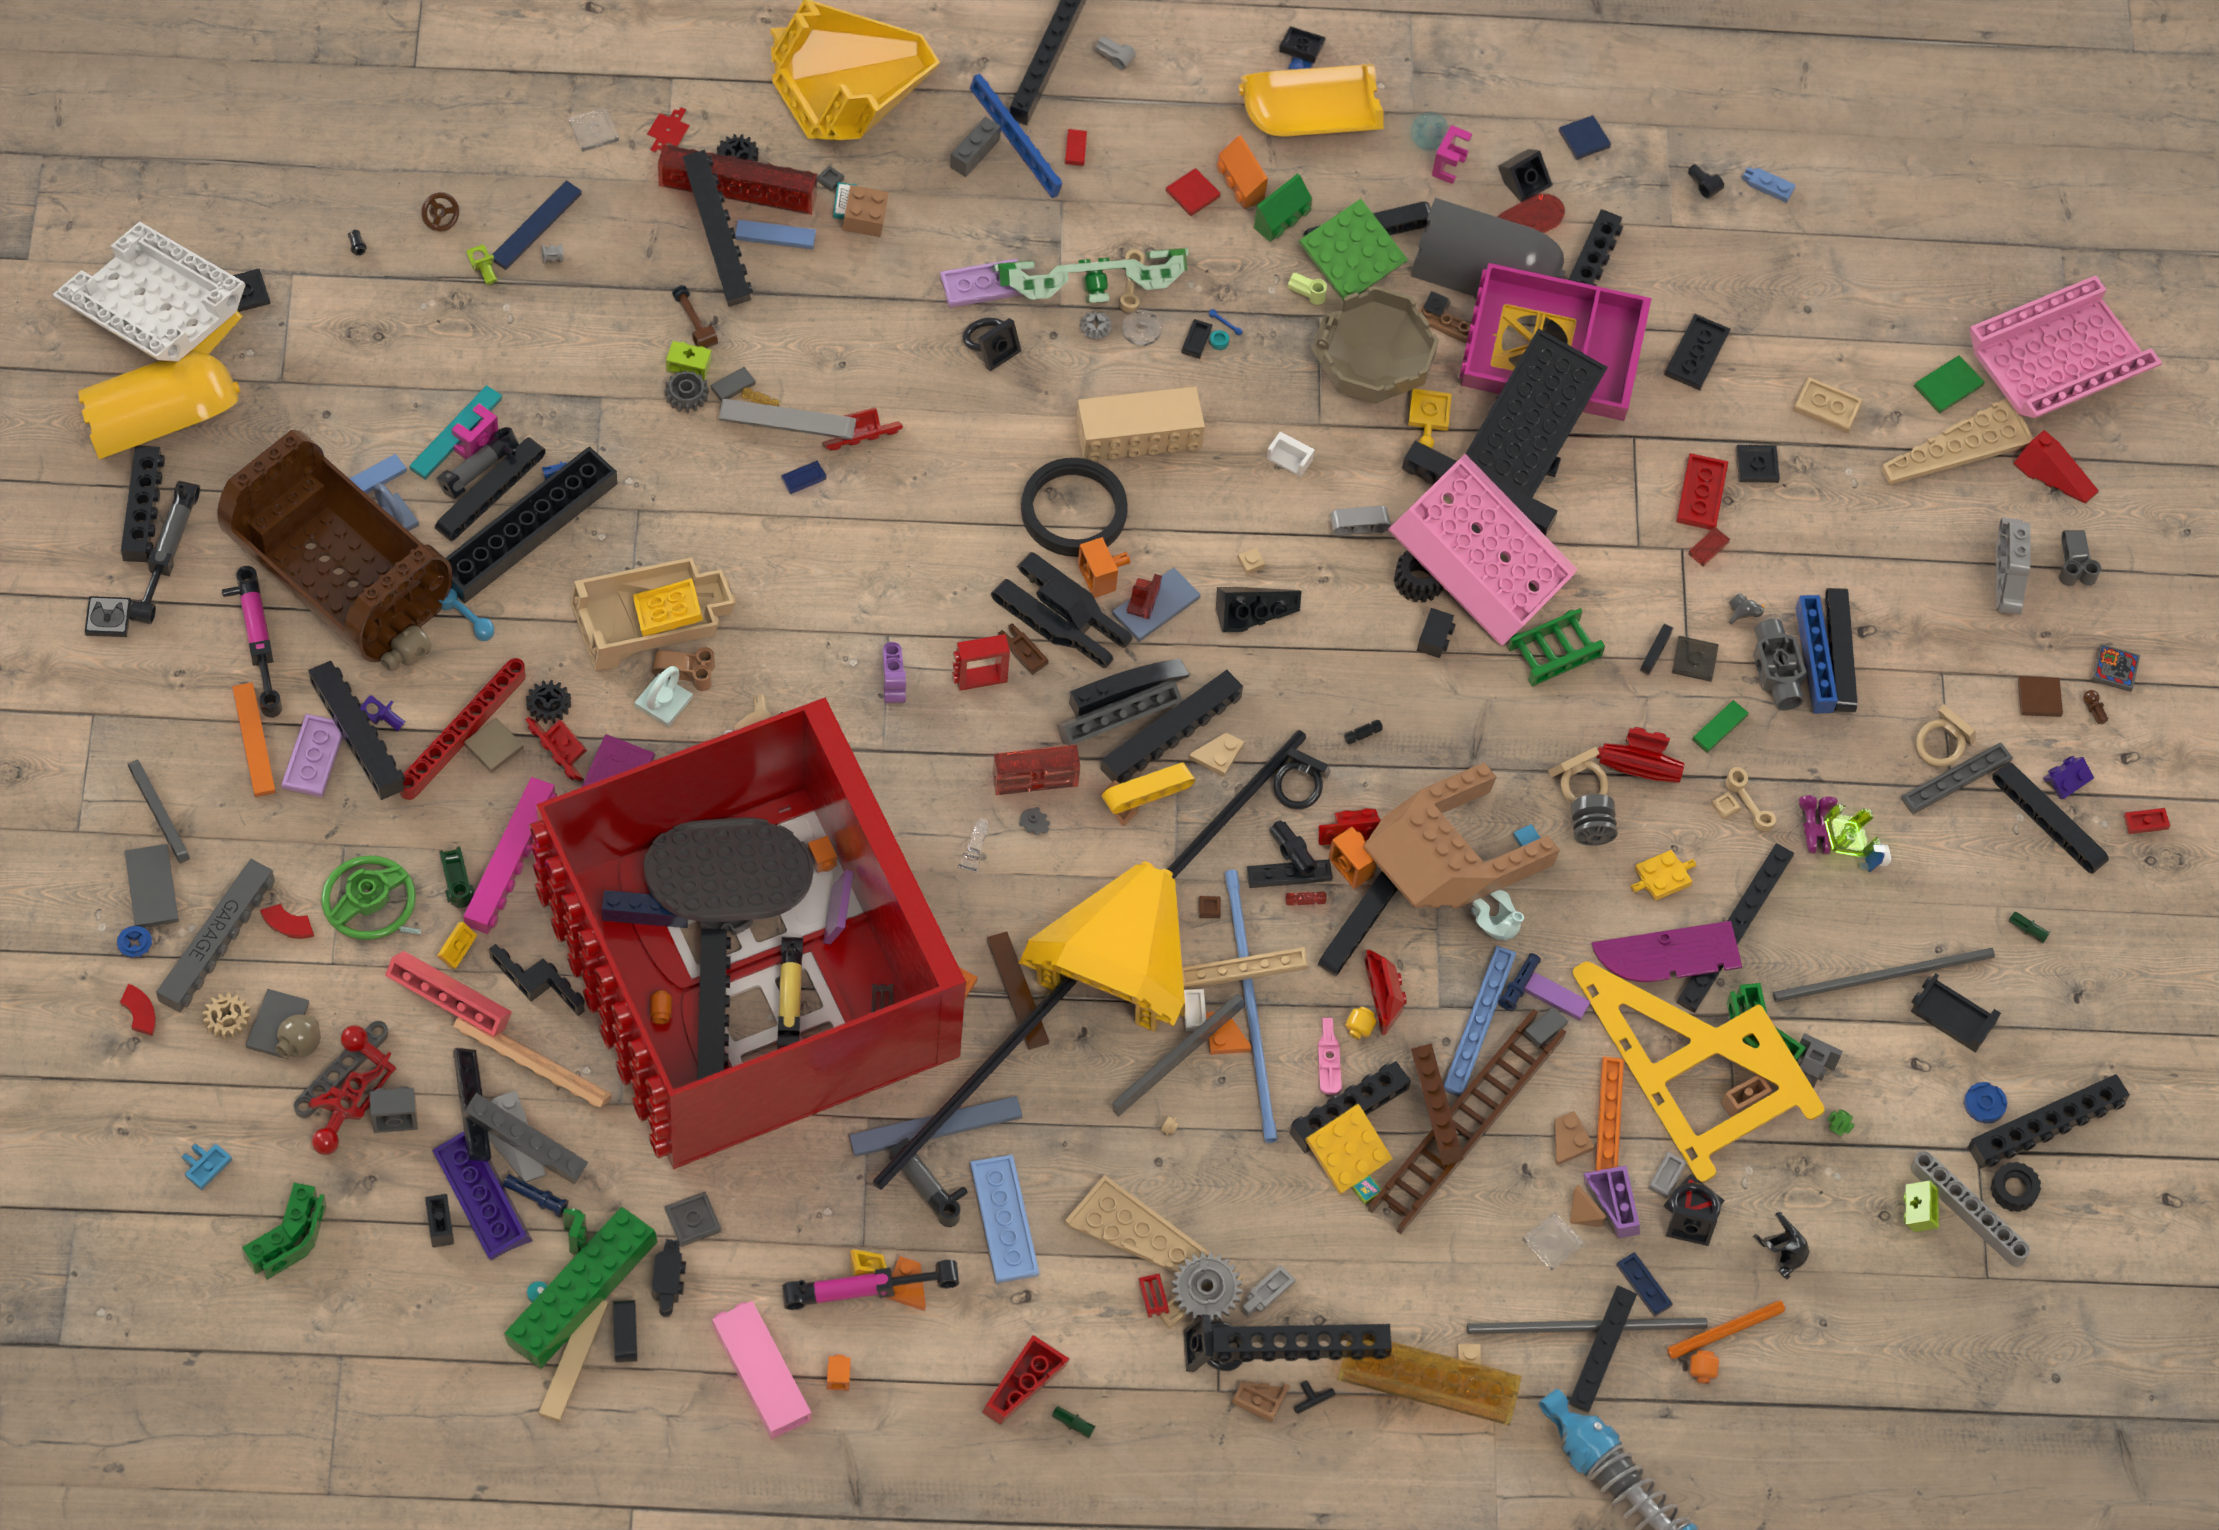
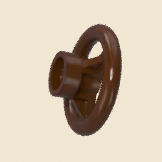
M444 192L434 193L422 205V219L425 225L433 231L442 232L449 230L456 224L459 218L458 203L450 194ZM444 198L452 204V207L446 208L444 205L437 203L435 199ZM428 207L430 216L434 218L433 223L429 220L427 215ZM441 208V213L438 215L437 210ZM453 213L449 223L439 226L441 218L445 217L446 214Z

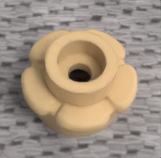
M1167 1117L1161 1128V1131L1166 1133V1136L1169 1133L1173 1135L1179 1125V1123L1175 1122L1177 1117Z

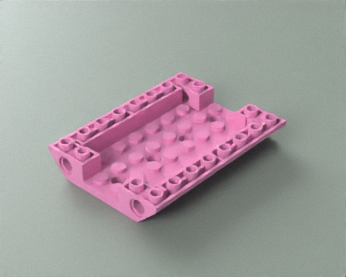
M1466 454L1388 529L1500 646H1503L1578 570ZM1444 495L1451 498V504L1444 502ZM1472 525H1477L1480 533H1475L1472 530ZM1500 554H1505L1508 557V563L1500 559ZM1529 583H1533L1536 586V592L1529 589Z

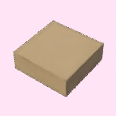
M1730 792L1718 797L1711 803L1723 820L1741 809V806Z

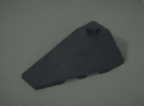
M1217 587L1216 611L1221 631L1243 632L1250 627L1263 625L1269 620L1279 619L1300 611L1302 591L1253 587Z

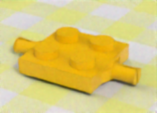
M1669 850L1636 864L1635 871L1639 875L1640 881L1630 885L1631 890H1633V893L1646 889L1651 893L1654 900L1657 901L1690 887L1693 881L1688 875L1687 870L1696 867V862L1694 859L1682 863L1674 852Z

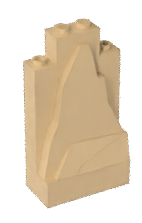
M691 557L574 581L570 604L595 671L618 667L621 660L640 651L715 636L716 629L719 627L718 617L732 614L734 605H736V598L730 592L729 579L727 576H724L722 569L700 574L699 566L695 565ZM692 578L703 621L643 637L633 594Z

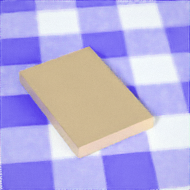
M1808 377L1793 410L1848 433L1863 399Z

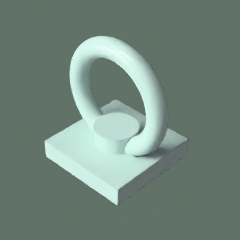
M670 666L661 674L659 673L635 701L636 708L668 728L693 698L692 693L677 685L680 672L676 666Z

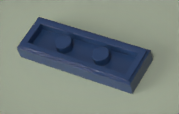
M1635 1252L1617 1262L1616 1266L1654 1317L1672 1307L1673 1303Z

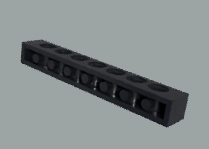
M1603 209L1600 210L1568 280L1597 286L1595 281H1600L1604 271L1601 268L1603 265H1607L1610 258L1608 253L1610 250L1613 251L1616 246L1617 240H1615V237H1620L1624 226L1621 225L1623 217ZM1550 320L1546 333L1567 344L1568 339L1563 329L1557 323Z
M2115 1074L1972 1138L1967 1148L1980 1169L1986 1166L1990 1168L1998 1164L2001 1159L2013 1158L2023 1149L2028 1151L2041 1141L2043 1143L2050 1141L2054 1138V1135L2059 1133L2064 1135L2071 1131L2074 1126H2084L2094 1117L2099 1119L2112 1109L2119 1110L2123 1108L2130 1094L2118 1075ZM2100 1096L2105 1097L2108 1101L2101 1099ZM2082 1104L2087 1105L2090 1109L2084 1108ZM2064 1113H2069L2072 1117H2068ZM2046 1121H2051L2054 1125H2050ZM2028 1129H2032L2036 1133H2031ZM2010 1137L2016 1138L2017 1142L2011 1140ZM1991 1145L1997 1146L2000 1150L1994 1149Z
M1390 1324L1213 1327L1212 1329L1213 1360H1218L1222 1363L1230 1362L1231 1360L1251 1362L1257 1359L1271 1362L1276 1359H1285L1286 1361L1307 1359L1309 1361H1316L1320 1358H1329L1330 1360H1340L1342 1358L1361 1360L1365 1357H1373L1374 1359L1381 1360L1390 1357L1392 1350ZM1370 1340L1373 1342V1345H1365L1363 1341ZM1303 1341L1307 1346L1300 1347L1296 1343ZM1326 1341L1329 1345L1321 1346L1318 1342ZM1341 1341H1349L1351 1345L1344 1346L1341 1344ZM1259 1342L1263 1346L1260 1348H1256L1252 1345V1343ZM1282 1342L1285 1346L1277 1347L1274 1343ZM1238 1343L1240 1347L1233 1348L1230 1346V1344Z

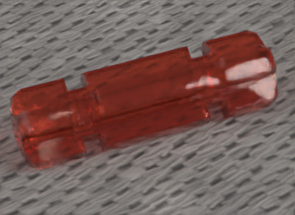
M1314 892L1297 893V895L1286 893L1285 903L1288 906L1295 905V903L1297 905H1314V902L1325 904L1327 900L1326 892H1317V894H1314Z

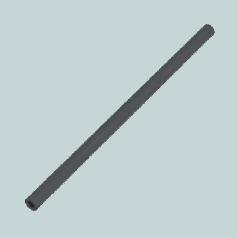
M1987 948L1773 992V999L1775 1002L1991 959L1995 957L1993 948Z
M1707 1318L1627 1319L1623 1331L1707 1329L1708 1321ZM1602 1320L1467 1323V1334L1598 1331Z

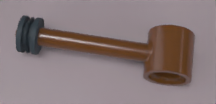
M685 285L676 287L672 291V295L677 302L682 303L696 331L692 332L695 346L708 348L717 345L718 338L714 328L711 325L703 327L688 299L690 293Z

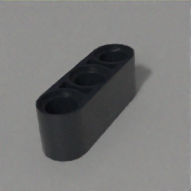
M635 1300L613 1301L615 1363L637 1362Z

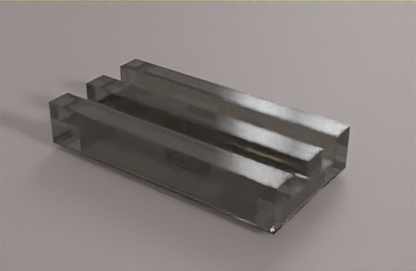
M872 984L871 1013L876 1011V991H880V1009L885 1007V992H889V1006L893 1005L894 984H889V986H885V984H881V986Z

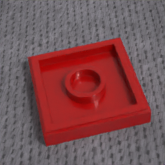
M1196 168L1166 187V192L1190 216L1218 199L1221 195Z

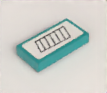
M837 183L833 218L844 219L850 185L857 186V184Z

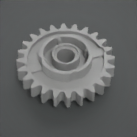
M1201 1252L1200 1258L1193 1254V1261L1185 1259L1186 1266H1178L1181 1272L1174 1273L1178 1280L1172 1281V1285L1177 1287L1172 1290V1294L1178 1295L1174 1298V1302H1181L1179 1310L1186 1309L1185 1316L1193 1314V1321H1195L1197 1317L1206 1314L1211 1315V1322H1213L1214 1317L1221 1321V1314L1229 1316L1228 1309H1236L1233 1302H1240V1298L1236 1295L1242 1294V1290L1237 1288L1242 1285V1281L1236 1280L1240 1273L1233 1272L1235 1265L1228 1266V1258L1221 1261V1254L1217 1258H1213L1212 1252H1210L1208 1257H1205V1254ZM1204 1283H1210L1213 1289L1210 1292H1205L1201 1289V1286Z

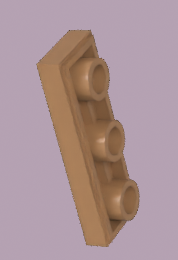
M1423 302L1419 313H1423L1429 323V327L1467 344L1471 323L1447 312H1443L1442 316L1431 313L1424 309L1425 302Z

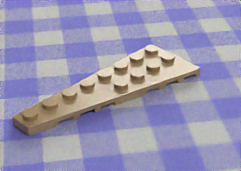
M2007 398L2000 402L1993 403L1991 407L1983 411L1980 410L1973 417L1967 420L1964 419L1944 430L1937 437L1928 439L1926 443L1920 446L1917 445L1910 452L1899 455L1883 464L1882 471L1889 485L2023 449L2034 438L2022 415H2019Z
M1106 1175L1100 1179L1065 1220V1225L1174 1273L1181 1272L1178 1268L1179 1265L1186 1266L1185 1259L1193 1261V1254L1197 1258L1201 1257V1252L1205 1254V1257H1208L1210 1254L1209 1251ZM1240 1275L1236 1280L1242 1281L1243 1277ZM1210 1283L1203 1284L1204 1286L1213 1289V1286Z

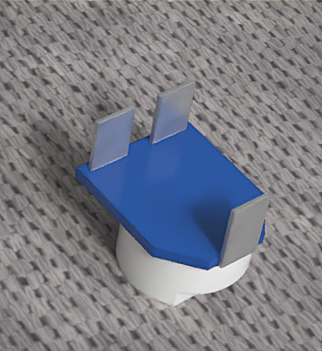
M1876 842L1864 852L1856 851L1857 857L1866 861V863L1859 862L1860 869L1868 870V872H1871L1877 866H1888L1892 859L1888 845Z

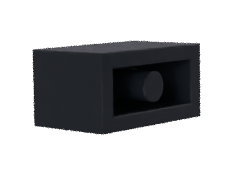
M1431 608L1419 639L1417 651L1440 658L1442 651H1447L1450 640H1447L1448 635H1453L1456 626L1453 623L1454 615Z
M447 1194L425 1197L432 1248L453 1245L454 1238Z

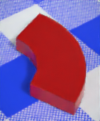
M281 904L260 910L265 923L275 932L277 931L289 938L295 939L314 937L308 915H291L284 910Z
M128 984L120 1000V1005L127 1008L133 1016L132 1030L153 1036L156 1027L153 1005L142 990Z

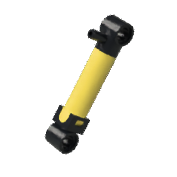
M782 937L777 1049L799 1041L803 937Z

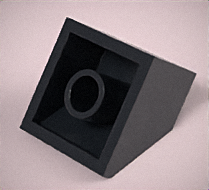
M1527 149L1498 165L1504 184L1522 203L1553 186L1540 150Z

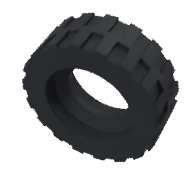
M2009 1162L2006 1165H2002L1991 1182L1992 1197L2003 1209H2008L2011 1212L2025 1211L2035 1203L2041 1191V1181L2038 1178V1174L2033 1171V1168L2028 1167L2024 1163ZM2013 1177L2021 1179L2026 1185V1192L2021 1196L2009 1194L2005 1187L2008 1179Z

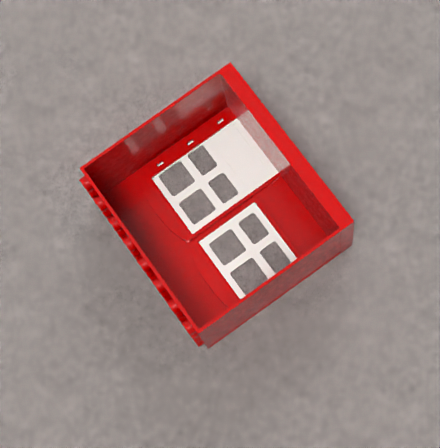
M826 697L536 804L538 821L529 824V828L535 842L531 844V849L536 863L533 864V869L538 881L535 884L537 896L543 908L547 906L551 908L554 916L551 919V925L558 942L566 941L570 951L567 954V960L574 977L582 976L586 986V989L583 990V995L592 1014L599 1012L603 1023L599 1025V1029L605 1046L608 1050L615 1047L619 1058L615 1063L624 1086L632 1084L636 1096L632 1098L633 1106L641 1122L648 1120L652 1131L649 1134L652 1149L657 1159L668 1156L673 1170L960 1057L966 980ZM728 818L768 820V823L777 826L782 825L792 831L793 835L800 841H803L807 848L808 842L828 836L837 854V866L828 872L822 871L817 873L814 867L812 884L807 895L794 908L779 915L787 931L765 941L756 942L750 928L736 935L741 949L727 955L731 956V969H726V975H730V988H726V995H730L731 998L754 988H760L774 1015L777 1026L739 1041H733L725 1027V1034H729V1047H725V1053H729V1066H724L723 1071L697 1081L700 965L695 962L680 930L681 928L603 921L602 904L604 890L650 894L643 874L646 852H648L652 842L661 833H666L673 829L674 826L686 822ZM845 870L853 871L845 928L832 944L823 943L832 886ZM689 920L688 924L694 923L696 921ZM782 937H803L802 970L807 972L823 1007L800 1017V1036L798 1042L743 1063L741 1060L742 1056L777 1043L780 991L775 981L780 979ZM656 991H666L672 996V1017L669 1018V1022L666 1024L653 1023L650 1017V996L655 994ZM829 1023L833 1026L832 1029L803 1040L801 1038L802 1033Z

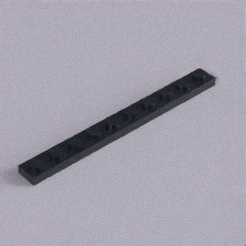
M1778 843L1773 847L1727 920L1732 923L1737 945L1794 856V852ZM1723 965L1718 966L1719 972L1692 976L1676 1003L1695 1013L1724 968Z

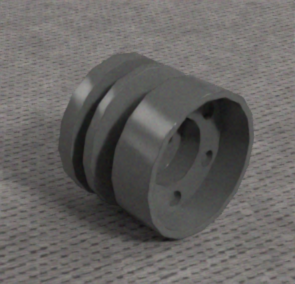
M1590 794L1577 798L1572 802L1571 813L1574 821L1573 829L1576 842L1582 845L1597 846L1609 843L1617 837L1618 829L1616 827V811L1613 798L1602 794Z

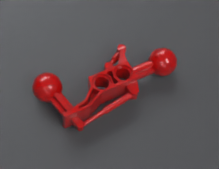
M358 1025L348 1026L342 1031L341 1044L345 1050L350 1052L360 1051L377 1066L363 1074L352 1071L346 1077L341 1089L331 1087L327 1093L317 1098H312L309 1101L308 1105L312 1109L323 1108L333 1112L326 1127L317 1130L312 1137L313 1149L321 1155H330L338 1149L339 1138L337 1133L344 1119L360 1120L364 1116L365 1111L370 1106V1095L360 1108L356 1105L366 1086L376 1080L385 1069L388 1072L373 1091L382 1088L390 1075L396 1070V1067L388 1061L392 1053L388 1052L384 1055L368 1042L367 1032ZM350 1082H355L358 1085V1090L351 1088ZM341 1100L349 1104L348 1109L342 1107Z

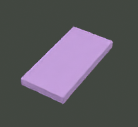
M1017 259L940 272L949 308L1022 295L1010 286L1001 287L999 272H992V265L1018 262Z
M310 714L305 715L281 785L282 789L323 798L343 739L332 719Z

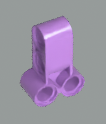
M888 642L883 646L885 703H905L906 674L903 670L902 648L896 642Z

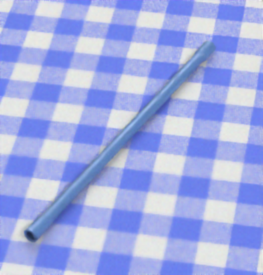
M1228 870L1225 872L1230 897L1238 957H1247L1249 953L1239 893L1237 870ZM1253 979L1242 980L1263 1119L1264 1140L1266 1143H1274L1278 1139L1275 1121L1273 1120Z

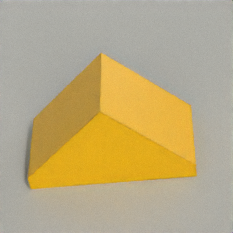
M855 1249L850 1251V1266L853 1276L875 1273L876 1269L887 1268L882 1254Z

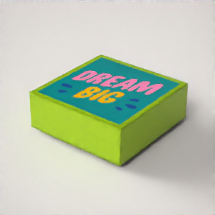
M1370 1175L1352 1186V1190L1364 1205L1371 1202L1382 1190Z

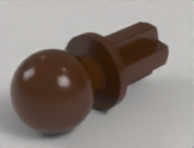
M2095 690L2086 691L2083 700L2086 705L2090 706L2088 711L2093 714L2098 725L2105 724L2108 721V717L2103 709V702H2099L2100 696Z

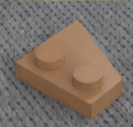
M1575 1111L1555 1119L1556 1165L1594 1150V1145Z
M1242 1382L1232 1400V1404L1272 1422L1289 1391L1290 1385L1283 1384L1282 1387L1270 1386V1383L1254 1384L1253 1382Z

